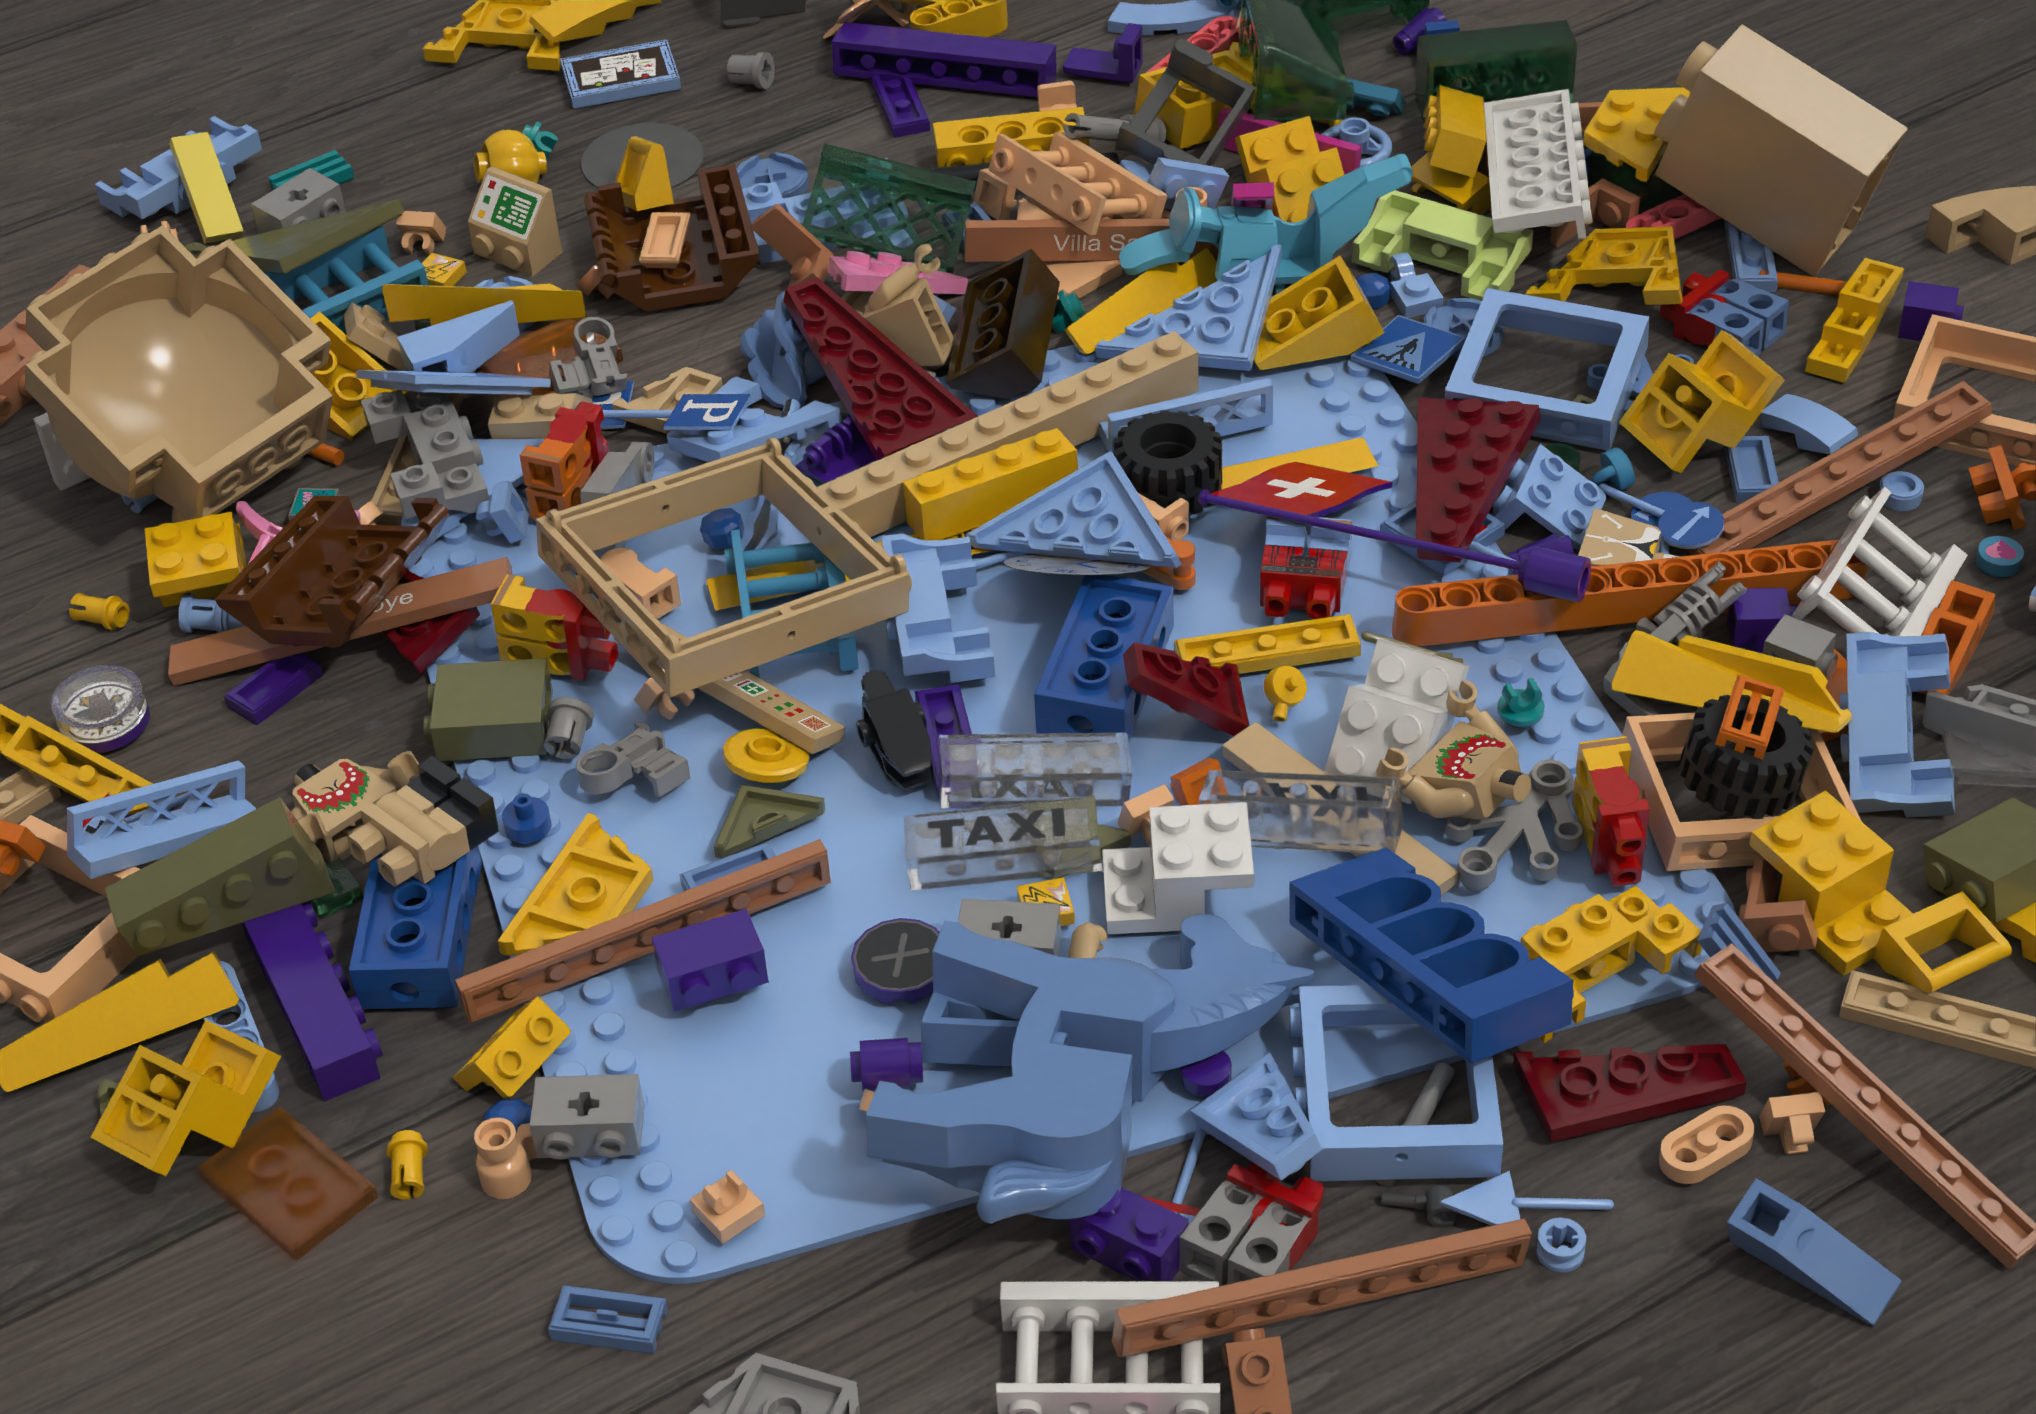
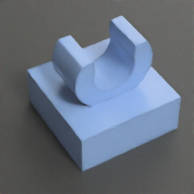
M509 480L494 485L492 499L482 501L477 505V520H483L488 517L493 518L488 521L486 533L489 536H497L503 533L510 543L526 538L529 516L528 507Z

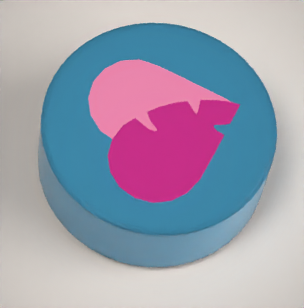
M1991 536L1980 542L1976 563L1983 572L1991 576H2012L2021 569L2024 550L2017 541L2011 538Z

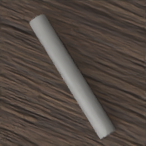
M1437 1063L1402 1126L1427 1125L1455 1075L1454 1069L1449 1064ZM1396 1179L1376 1180L1377 1183L1384 1187H1392Z

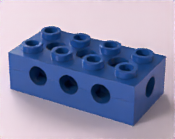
M1084 575L1034 693L1036 734L1126 750L1146 696L1138 694L1128 686L1123 653L1134 642L1163 649L1166 648L1174 627L1173 586L1110 575ZM1109 644L1115 645V646H1113V647H1111V648H1107V647H1106V645H1109ZM1100 675L1102 677L1099 679H1095L1093 676Z
M475 847L449 866L441 870H434L436 877L426 884L411 876L396 887L387 882L379 872L377 860L383 856L380 853L370 863L349 967L354 991L362 1009L457 1007L459 994L455 979L463 977L482 865L479 847ZM415 898H423L424 901L419 902ZM408 934H415L418 936L416 938H412Z

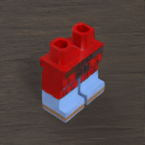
M1267 516L1265 547L1260 571V606L1264 607L1265 614L1270 617L1283 618L1289 613V609L1306 610V615L1313 620L1331 617L1333 612L1340 613L1341 598L1351 558L1352 534L1311 525V539L1308 556H1306L1307 524ZM1318 517L1321 519L1331 520L1352 525L1353 521L1349 519Z

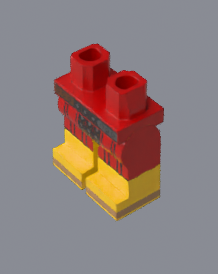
M511 574L505 576L491 602L495 632L498 633L496 638L500 661L547 658L550 674L571 675L572 679L585 681L590 669L606 672L612 671L619 655L617 643L599 640H608L611 633L571 591L565 589L546 591L526 587L524 577Z
M1627 736L1579 742L1576 764L1577 776H1575L1572 807L1578 822L1583 827V837L1591 854L1590 864L1594 874L1607 872L1611 885L1614 887L1641 882V868L1646 847V834L1650 813L1646 798L1639 799V787L1634 780L1628 777L1632 750Z

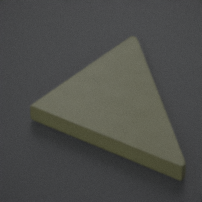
M396 199L233 240V242L262 271L287 274L401 216L404 210L400 200Z

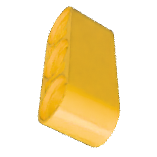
M943 0L919 8L910 14V28L915 30L990 37L1005 31L1008 27L1007 0Z

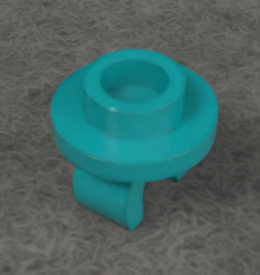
M538 121L534 127L527 124L522 133L530 138L537 152H544L547 161L558 137L547 131H539L542 123Z
M1064 289L1058 292L1060 300L1056 301L1052 329L1056 334L1063 332L1070 326L1072 321L1073 323L1086 313L1083 304L1075 292L1069 295Z
M1534 678L1527 680V688L1525 690H1514L1511 683L1504 685L1497 707L1498 715L1503 721L1513 726L1526 727L1534 725L1542 719L1545 705L1542 700V692Z

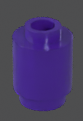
M908 1038L859 1041L860 1051L850 1052L851 1081L862 1082V1092H864V1089L876 1091L879 1081L896 1083L903 1089H911V1084L923 1083L921 1042L908 1043Z

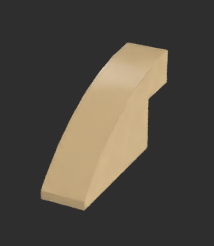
M2036 186L1980 191L1931 205L1926 238L1946 254L1978 241L2008 265H2013L2035 256Z

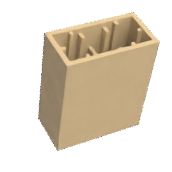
M1741 24L1719 50L1705 41L1701 42L1682 67L1676 83L1690 91V95L1688 98L1682 94L1677 96L1667 108L1655 129L1654 135L1668 144L1655 175L1766 247L1771 248L1772 251L1811 276L1816 277L1855 230L1908 128Z

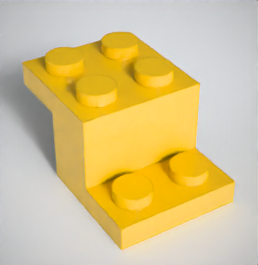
M1310 116L1235 137L1247 183L1274 182L1272 212L1275 217H1279L1285 222L1294 223L1306 219L1312 191L1344 175L1337 147L1322 152L1319 151Z
M1721 330L1697 364L1668 353L1619 423L1669 468L1682 473L1706 439L1730 448L1736 447L1785 379L1734 336Z
M232 512L216 515L210 514L201 518L164 523L159 526L145 528L150 587L153 596L160 597L163 608L179 605L183 595L186 593L194 594L198 599L217 597L246 567L243 535L240 524H235Z
M1826 790L1751 832L1749 845L1783 875L1778 902L1806 901L1818 933L1816 949L1814 950L1843 976L1873 959L1884 927L1913 914L1885 889L1894 849Z
M205 1020L182 1065L139 1045L90 1138L163 1176H167L191 1130L234 1148L281 1056L208 1020Z

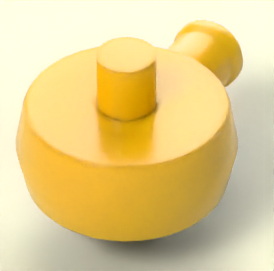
M1289 665L1275 667L1267 674L1264 680V693L1269 702L1274 705L1272 719L1277 722H1285L1287 720L1288 708L1297 706L1304 699L1307 692L1306 680L1298 669Z

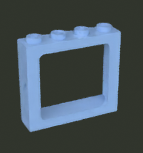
M1487 288L1445 388V399L1466 400L1475 398L1483 402L1505 403L1508 401H1519L1523 404L1539 405L1540 421L1532 436L1608 451L1611 449L1620 424L1619 421L1623 416L1648 348L1649 316ZM1495 326L1615 346L1614 354L1596 401L1592 404H1584L1473 382Z
M1370 985L1299 986V1007H1289L1290 1038H1300V1047H1292L1293 1078H1303V1087H1295V1100L1300 1105L1322 1148L1319 1153L1309 1159L1310 1179L1315 1181L1478 1178L1501 1175L1503 1137L1492 1056L1472 1064L1465 1059L1472 1124L1337 1127L1330 1121L1323 1026L1419 1023Z

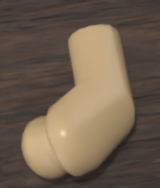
M1090 922L1079 925L1072 933L1068 958H1096L1097 951L1102 950L1104 947L1100 941H1107L1105 929L1100 925H1094Z

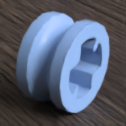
M1553 1218L1543 1223L1539 1229L1536 1254L1539 1262L1545 1268L1554 1272L1564 1273L1578 1268L1584 1261L1586 1245L1584 1229L1577 1222L1568 1218ZM1566 1241L1571 1244V1247L1569 1248L1561 1244ZM1552 1242L1561 1246L1556 1249L1552 1247Z

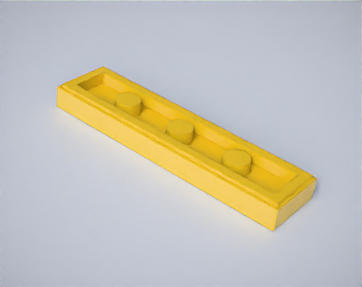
M1351 614L1177 639L1174 640V652L1182 660L1190 662L1195 656L1208 658L1211 666L1221 668L1226 662L1236 664L1239 674L1274 669L1284 665L1296 666L1361 656V643Z

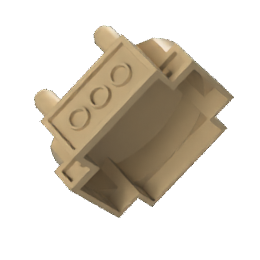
M162 225L150 233L140 234L133 240L131 245L116 254H107L96 266L85 273L74 274L66 280L63 286L52 293L36 297L26 308V333L43 350L34 354L28 363L25 364V389L47 411L52 430L65 453L88 476L116 493L131 499L154 494L173 506V523L201 518L210 514H218L283 469H291L298 466L302 462L304 455L326 441L333 395L312 373L328 363L331 339L230 238L216 247H207L196 259Z

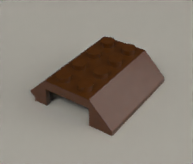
M735 164L697 170L700 189L699 196L673 200L674 204L641 211L624 207L621 183L597 186L598 194L595 192L587 193L584 196L587 215L589 216L588 221L601 282L612 287L613 293L645 311L668 310L677 306L695 303L703 304L712 300L726 298L760 261L758 246L754 232L751 229L752 224ZM653 212L690 213V221L679 264L676 268H646L639 262Z
M314 495L215 598V601L221 609L270 644L323 646L327 648L340 647L349 640L350 635L361 622L374 612L375 607L380 601L397 587L399 580L409 569L422 559V555L436 541L449 516V510L444 505L439 504L437 498H415L411 504L419 519L417 526L361 525L348 496Z

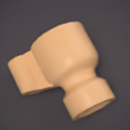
M497 1117L485 1120L476 1128L474 1133V1140L478 1151L476 1168L482 1189L490 1197L510 1199L521 1194L529 1186L532 1176L529 1162L537 1158L530 1131V1123L520 1125L516 1132L515 1126L511 1121Z

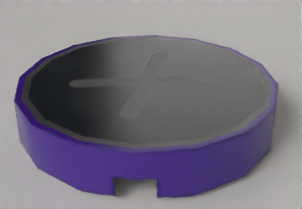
M905 918L883 921L867 929L855 942L851 955L853 973L857 985L866 995L888 1003H895L894 998H907L909 1003L922 1000L933 993L932 951L940 932L934 926L923 921Z

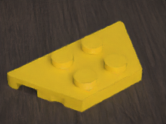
M1683 87L1610 90L1584 131L1583 145L1595 153L1604 155L1608 161L1618 167L1623 162L1629 164L1636 169V178L1647 182L1668 145L1654 135L1655 129L1674 99L1680 94L1688 98L1690 91Z
M588 813L498 939L500 954L506 956L520 955L632 912L654 881L651 867L638 855L631 854L628 851L627 845L617 835L611 837L601 828L599 818L594 814Z

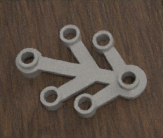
M1556 760L1538 762L1528 774L1531 779L1529 795L1520 804L1498 807L1488 818L1482 820L1462 817H1447L1445 819V834L1450 840L1455 842H1465L1471 839L1474 830L1501 826L1484 847H1469L1459 854L1457 867L1459 880L1467 889L1482 891L1495 881L1497 863L1522 833L1530 852V875L1539 881H1549L1557 876L1559 857L1556 852L1550 849L1538 814L1546 804L1555 821L1553 832L1554 845L1562 851H1574L1581 846L1583 827L1579 822L1575 821L1567 798L1573 793L1574 778L1565 764ZM1540 863H1545V864H1548V866H1542V865H1539V864H1540Z

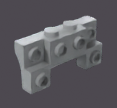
M402 390L379 393L374 397L361 400L367 426L370 425L375 444L408 435L410 447L418 465L390 474L396 497L400 499L405 519L417 516L411 504L415 498H437L438 503L444 505L448 510L463 511L470 514L477 511L479 503L490 500L487 487L478 469L479 465L484 464L477 440H473L466 415L458 416L453 403L449 402L446 393L426 394L418 399L406 402Z

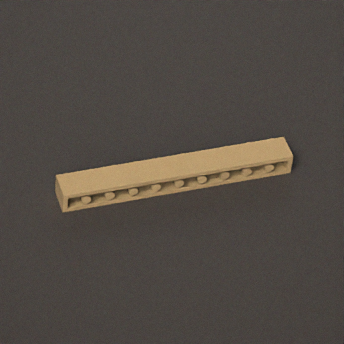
M1173 331L878 461H874L817 488L829 499H832L838 508L852 521L857 522L869 537L875 536L907 521L902 483L905 480L1058 428L1073 446H1077L1100 435V422L1108 421L1107 414L1186 397L1198 392V351L1177 332Z

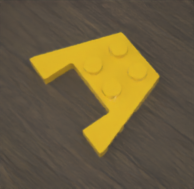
M478 0L461 15L462 22L456 27H446L443 30L444 37L436 44L428 42L423 47L425 61L456 63L467 43H482L487 47L512 45L520 49H530L526 55L528 69L559 71L561 69L560 42L551 43L529 23L531 15L556 2V0Z
M1668 226L1595 229L1566 255L1568 262L1561 269H1550L1546 273L1548 280L1540 288L1537 289L1536 286H1532L1525 293V295L1566 302L1573 286L1576 284H1591L1594 287H1604L1611 283H1630L1633 286L1645 285L1643 289L1645 305L1681 304L1683 299L1673 228Z

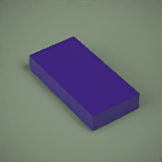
M303 653L271 660L224 695L226 705L229 709L258 725L323 675L321 665Z

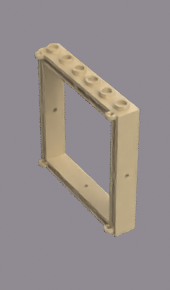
M776 437L767 439L766 444L561 511L556 509L549 510L546 516L536 519L538 556L669 697L909 611V591L912 588V581L907 571L904 557L901 554L889 556L879 543L873 541L860 528L857 522L852 521L838 508L832 499H829L814 485L810 478L805 477L791 463L788 457L782 455L781 445ZM763 495L850 580L679 641L676 634H671L593 551ZM590 591L592 592V594H593L598 600H596V599L590 594ZM634 638L642 646V648L634 641ZM657 663L665 670V673H664V671L657 665Z

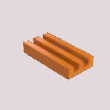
M1737 675L1715 744L1725 747L1727 740L1736 743L1734 751L1744 753L1747 746L1755 749L1753 757L1763 760L1785 689L1743 675ZM1743 689H1747L1753 692L1741 729L1739 730L1731 726ZM1763 694L1771 697L1760 736L1750 732Z

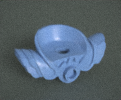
M783 291L776 298L775 309L765 310L762 313L763 318L758 319L754 323L753 328H748L741 334L740 350L745 359L749 361L748 371L753 378V382L759 383L763 399L768 401L770 405L778 408H783L786 400L789 406H791L792 399H795L802 407L807 400L806 386L820 380L826 373L784 304L785 291Z

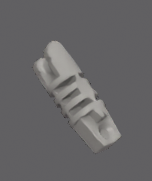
M1719 561L1687 588L1682 595L1654 617L1653 620L1659 627L1650 635L1671 644L1675 641L1679 645V640L1684 636L1690 635L1695 637L1706 625L1716 619L1747 592V589L1738 582L1730 586L1719 598L1709 588L1710 585H1714L1721 579L1727 569Z

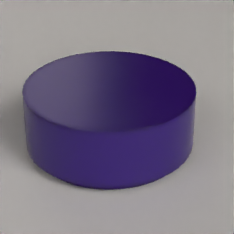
M1221 1051L1201 1061L1180 1067L1181 1082L1190 1093L1209 1097L1231 1081V1060L1226 1052Z

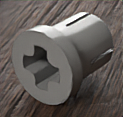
M758 52L756 55H731L727 65V72H731L728 73V79L733 84L755 85L757 89H768L772 85L775 73L772 55L769 52Z
M570 697L557 698L550 703L547 718L549 726L544 741V748L551 755L555 754V757L572 759L580 753L585 731L592 726L594 712L588 704L581 700Z

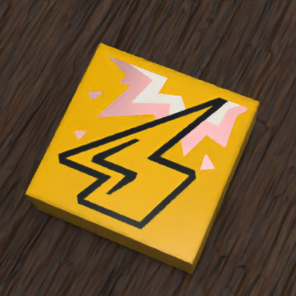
M431 253L421 263L425 267L429 286H454L467 273L465 261L436 253Z
M1064 877L1017 886L1018 902L1060 904L1061 926L1075 924L1074 909Z

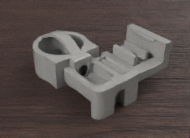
M587 317L576 324L573 346L578 357H574V362L562 363L561 360L550 361L549 376L556 394L589 389V385H591V393L595 396L622 392L626 389L627 373L620 374L615 361L617 357V342L614 337V328L608 321L599 317ZM594 333L603 335L607 338V341L596 345ZM585 335L587 343L581 340L580 337ZM560 368H561V370H562V373H563V376H564V379H565L564 382L562 381V378H561V375H560V372H559V369H560ZM607 380H611L612 384L606 385Z
M643 722L634 723L635 731L626 738L610 746L602 743L594 749L584 752L576 761L579 785L585 792L603 794L618 789L624 782L633 777V768L636 774L644 773V777L648 778L653 784L654 796L660 798L690 779L688 761L666 748L662 732L658 730L650 732L649 725ZM608 769V770L603 771V772H598V773L594 772V771H596V770Z

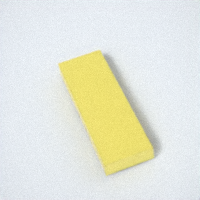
M208 132L172 137L169 146L204 244L242 237L244 230Z

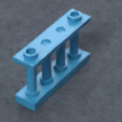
M383 225L287 274L265 273L292 301L306 296L314 304L302 310L309 318H312L320 311L345 334L346 328L343 315L352 302L361 308L364 305H369L379 311L386 319L388 318L382 285L429 286L425 267L418 260L398 267L390 259L391 256ZM374 265L383 273V275L365 283L355 274ZM339 280L349 289L330 298L321 290V288Z
M738 529L731 530L733 548L724 549L728 575L737 574L742 618L767 610L751 611L749 598L817 589L821 591L846 582L845 574L812 542L742 551L740 530ZM808 560H814L815 564L823 563L824 565L816 567L817 572L746 580L745 569ZM855 631L789 654L796 655L829 650V654H838L841 672L859 669ZM758 666L750 668V673L760 678Z

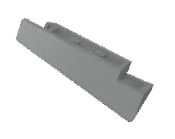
M1983 684L1967 686L1963 697L1955 698L1938 693L1936 690L1927 693L1923 717L1925 728L2036 777V700Z

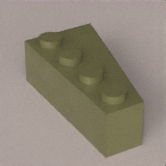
M280 797L104 888L116 929L139 956L335 892L322 853Z

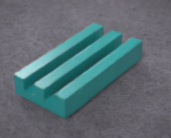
M333 150L269 176L268 180L270 188L275 190L309 168L338 184L355 177L352 166L349 163L346 164V160L343 157H339V153Z

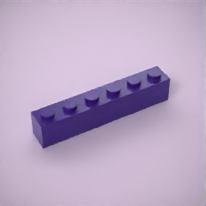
M844 22L832 40L833 75L871 79L870 75L876 73L881 80L897 79L903 82L902 76H906L914 84L1038 97L1037 87L1039 85L1054 83L1056 80L1055 44ZM896 63L894 68L874 69V67Z
M310 902L300 903L239 923L323 1101L325 1102L381 1079L375 1060L383 1056L379 1041L372 1028L364 1031L361 1024L366 1023V1018L357 996L354 995L347 998L345 994L346 991L350 990V986L341 964L337 963L331 966L329 959L334 958V954L325 932L315 933L313 929L318 926V921Z

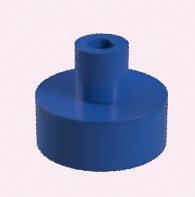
M528 794L517 795L502 812L505 833L510 840L517 843L528 844L539 841L549 833L552 826L547 804L543 800L531 797Z

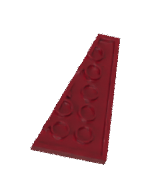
M815 277L785 289L784 304L877 461L978 417L819 278Z
M1418 398L1416 539L1464 550L1469 549L1540 421L1539 405L1523 404L1519 401H1508L1505 403L1483 402L1475 398L1466 400ZM1417 549L1418 559L1461 563L1463 559Z

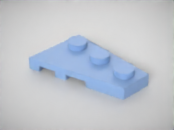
M1268 1053L1191 1110L1198 1127L1280 1180L1300 1170L1309 1159L1322 1150L1311 1125L1300 1105L1295 1100L1271 1053Z

